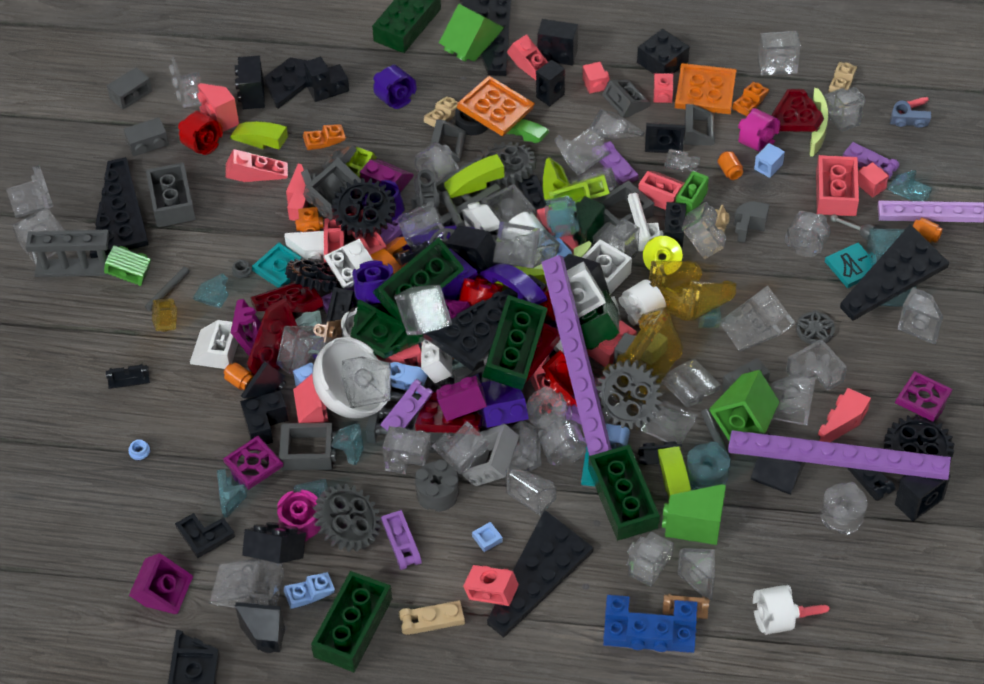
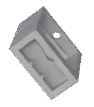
M506 424L475 434L461 475L475 486L505 478L519 435ZM489 451H492L490 460L486 463Z

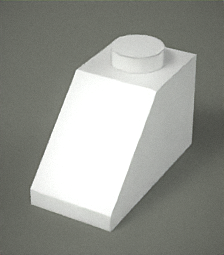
M474 202L468 204V208L461 210L466 227H474L475 229L489 232L502 228L500 221L487 204Z
M324 231L285 233V242L288 249L306 260L310 258L314 261L315 259L321 262L324 261Z

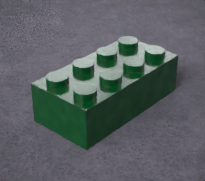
M394 0L372 25L373 41L405 53L441 10V0Z
M438 237L372 293L393 318L402 322L458 276L465 268Z
M510 295L507 296L482 374L483 378L516 389H523L548 308Z
M630 445L589 456L588 470L617 541L658 529L660 515Z
M350 571L311 643L313 657L355 673L393 599L391 585Z

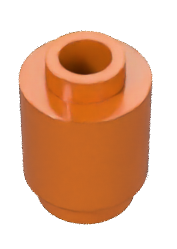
M726 151L719 156L718 164L727 178L736 180L743 175V166L734 152Z
M923 217L920 220L916 219L913 227L928 242H938L943 228H940L938 224Z
M237 362L227 365L224 370V379L240 390H245L254 377L250 371Z

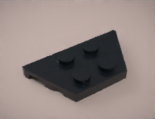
M290 57L264 77L265 84L277 109L307 87L304 62L307 60Z
M176 630L168 684H215L219 650L211 645H205L195 637L192 639L184 635L181 630Z

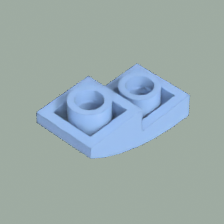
M328 572L307 576L306 582L284 587V593L290 609L313 603L335 592Z

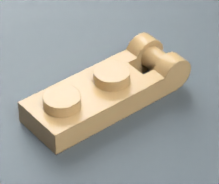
M460 601L412 610L405 608L399 611V618L403 621L401 626L402 633L405 635L465 624ZM418 619V622L413 623L412 620Z

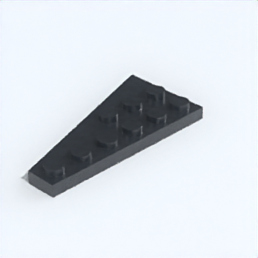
M459 0L462 6L504 27L500 34L483 51L481 56L488 76H506L511 0Z
M127 158L110 160L107 162L104 177L105 183L101 193L102 199L99 203L95 230H108L109 232L108 249L105 250L106 255L110 254L113 245L118 247L124 246L128 250L149 245ZM90 251V257L97 258V251Z
M909 224L844 298L840 308L854 321L945 270L949 266V261Z
M531 274L528 275L543 292L546 290V284ZM511 288L502 292L498 291L486 301L482 300L458 313L453 319L447 322L443 321L431 331L429 329L423 332V337L474 371L490 352L507 296L510 295L518 298V293Z
M544 510L513 569L519 584L509 606L495 604L487 619V625L504 638L593 553V547Z

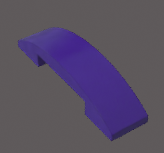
M496 264L480 272V275L491 283L500 281L517 292L519 299L537 305L547 301V296L527 274L514 266Z

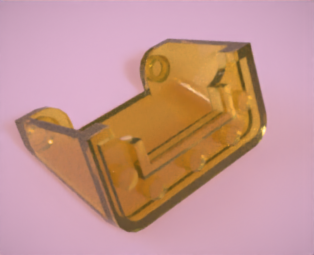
M651 261L649 281L651 283L649 284L652 287L657 286L666 302V307L663 309L684 321H694L731 301L736 294L737 286L736 283L725 280L722 283H701L702 270L693 261Z
M663 307L641 315L638 320L639 327L641 328L640 332L626 352L617 357L618 361H621L623 365L627 359L630 360L631 365L634 361L638 360L639 367L646 363V371L653 368L651 375H659L658 379L655 380L656 383L662 382L674 362L683 354L682 342L670 314ZM607 364L604 370L610 371L609 366L611 364ZM621 375L622 383L628 385L629 379ZM640 385V392L644 395H647V388L643 385ZM629 390L627 391L629 393L628 397L631 398V391Z

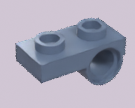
M898 101L892 110L890 124L898 127L913 125L922 128L929 125L931 111H911V106L908 102ZM901 110L905 114H899L897 111Z

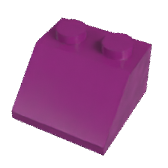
M369 160L359 172L360 179L364 178L367 183L370 178L372 183L377 181L381 183V180L395 182L400 193L414 177L413 173L382 160Z
M477 376L463 378L460 382L444 385L436 390L437 399L446 421L487 407L483 386Z
M161 553L145 558L129 596L145 607L177 614L193 575Z

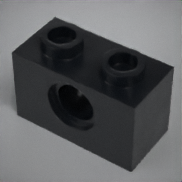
M550 60L536 71V98L549 107L565 95V68L553 60Z
M667 202L664 236L673 238L683 248L686 203Z

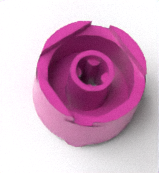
M753 108L746 119L743 118L739 122V143L758 152H761L768 143L773 145L775 142L773 137L775 134L778 135L780 130L779 119Z
M301 490V492L290 491L283 495L277 505L280 527H298V531L306 532L305 542L315 536L321 529V526H315L319 519L313 517L317 512L313 509L317 504L315 502L318 499L317 496L307 490Z

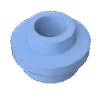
M135 440L130 444L129 455L135 460L145 459L150 453V447L143 440Z

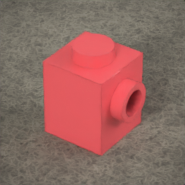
M601 62L583 66L582 79L589 94L604 91L610 79L608 72L604 71Z
M654 73V103H672L673 74Z
M872 162L866 167L863 166L858 171V186L873 198L887 188L889 175Z

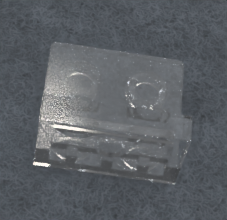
M171 57L172 64L169 65L171 76H175L171 79L174 89L178 88L175 91L177 101L182 102L183 108L201 104L197 97V93H199L198 84L201 83L199 72L180 76L175 57Z
M593 126L572 141L569 139L565 140L561 135L554 139L568 166L578 176L609 155V151Z
M40 165L32 167L34 175L31 176V182L7 188L16 218L53 207Z

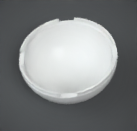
M350 337L336 338L321 349L313 366V384L320 400L334 413L347 418H365L380 411L387 403L391 391L390 378L384 363H380L372 353L374 350L365 343Z

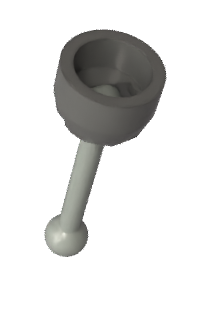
M835 214L830 217L832 222L837 221L859 230L862 238L871 241L876 233V226L871 224H865L860 227L838 218Z

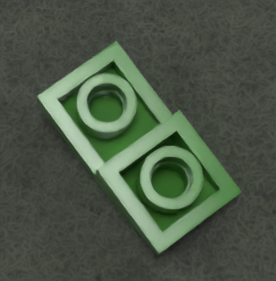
M521 119L506 134L522 135L524 141L538 143L543 140L549 131L540 124Z

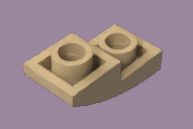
M839 62L828 92L846 97L853 82L857 66Z
M451 97L443 98L436 103L433 111L424 116L423 122L435 127L436 119L449 122L455 116L458 102Z

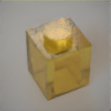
M153 300L152 323L155 330L162 332L176 330L177 307L174 300Z

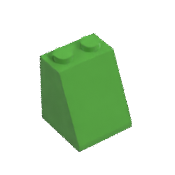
M458 4L439 43L445 46L443 50L451 54L456 52L457 58L465 62L467 59L475 62L504 27Z
M756 370L742 374L710 407L709 411L730 442L732 430L765 434L777 409L779 400L761 371Z
M721 484L670 495L669 503H664L662 528H666L665 537L717 545L726 485Z

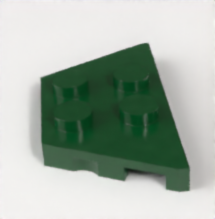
M360 299L358 300L357 312L354 316V326L352 327L350 337L368 345L374 350L373 353L385 359L425 340L423 333Z

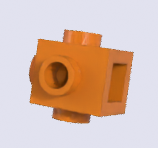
M317 207L298 209L299 219L295 220L296 231L316 232L324 228L323 217H319Z

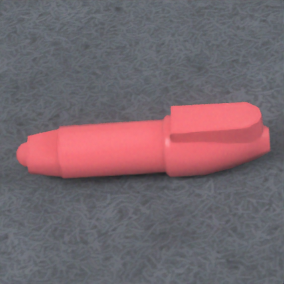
M921 97L907 102L912 109L924 105L929 101V98Z
M827 605L798 606L799 618L823 614L830 610V607Z

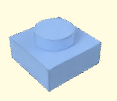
M491 522L472 532V537L483 552L503 542L502 536Z

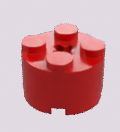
M199 110L190 114L178 125L181 143L202 155L212 153L219 145L217 143L219 137L222 138L223 135L222 125Z
M476 277L475 280L464 278L459 301L468 302L470 306H473L482 300L486 301L498 291L502 292L503 285L487 283L488 280L483 277Z

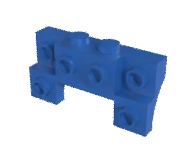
M607 595L603 646L628 647L634 650L653 649L657 652L678 651L694 653L697 602L675 600L674 616L630 613L628 612L629 596Z

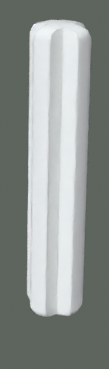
M630 193L628 195V202L641 242H648L651 235L639 195L637 193Z

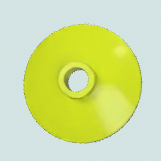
M654 237L644 247V264L655 274H671L678 269L682 262V249L679 243L671 237ZM665 254L666 259L660 260L659 255Z

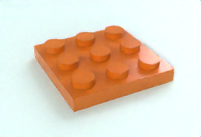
M681 63L675 108L685 109L686 104H694L713 113L731 114L736 69Z
M488 76L458 102L457 109L503 137L534 108L535 103Z

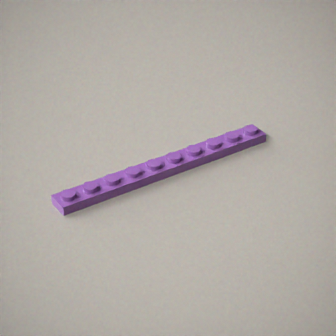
M558 255L543 261L542 266L589 456L612 449L564 258Z
M733 430L728 447L729 453L948 480L951 460V457Z

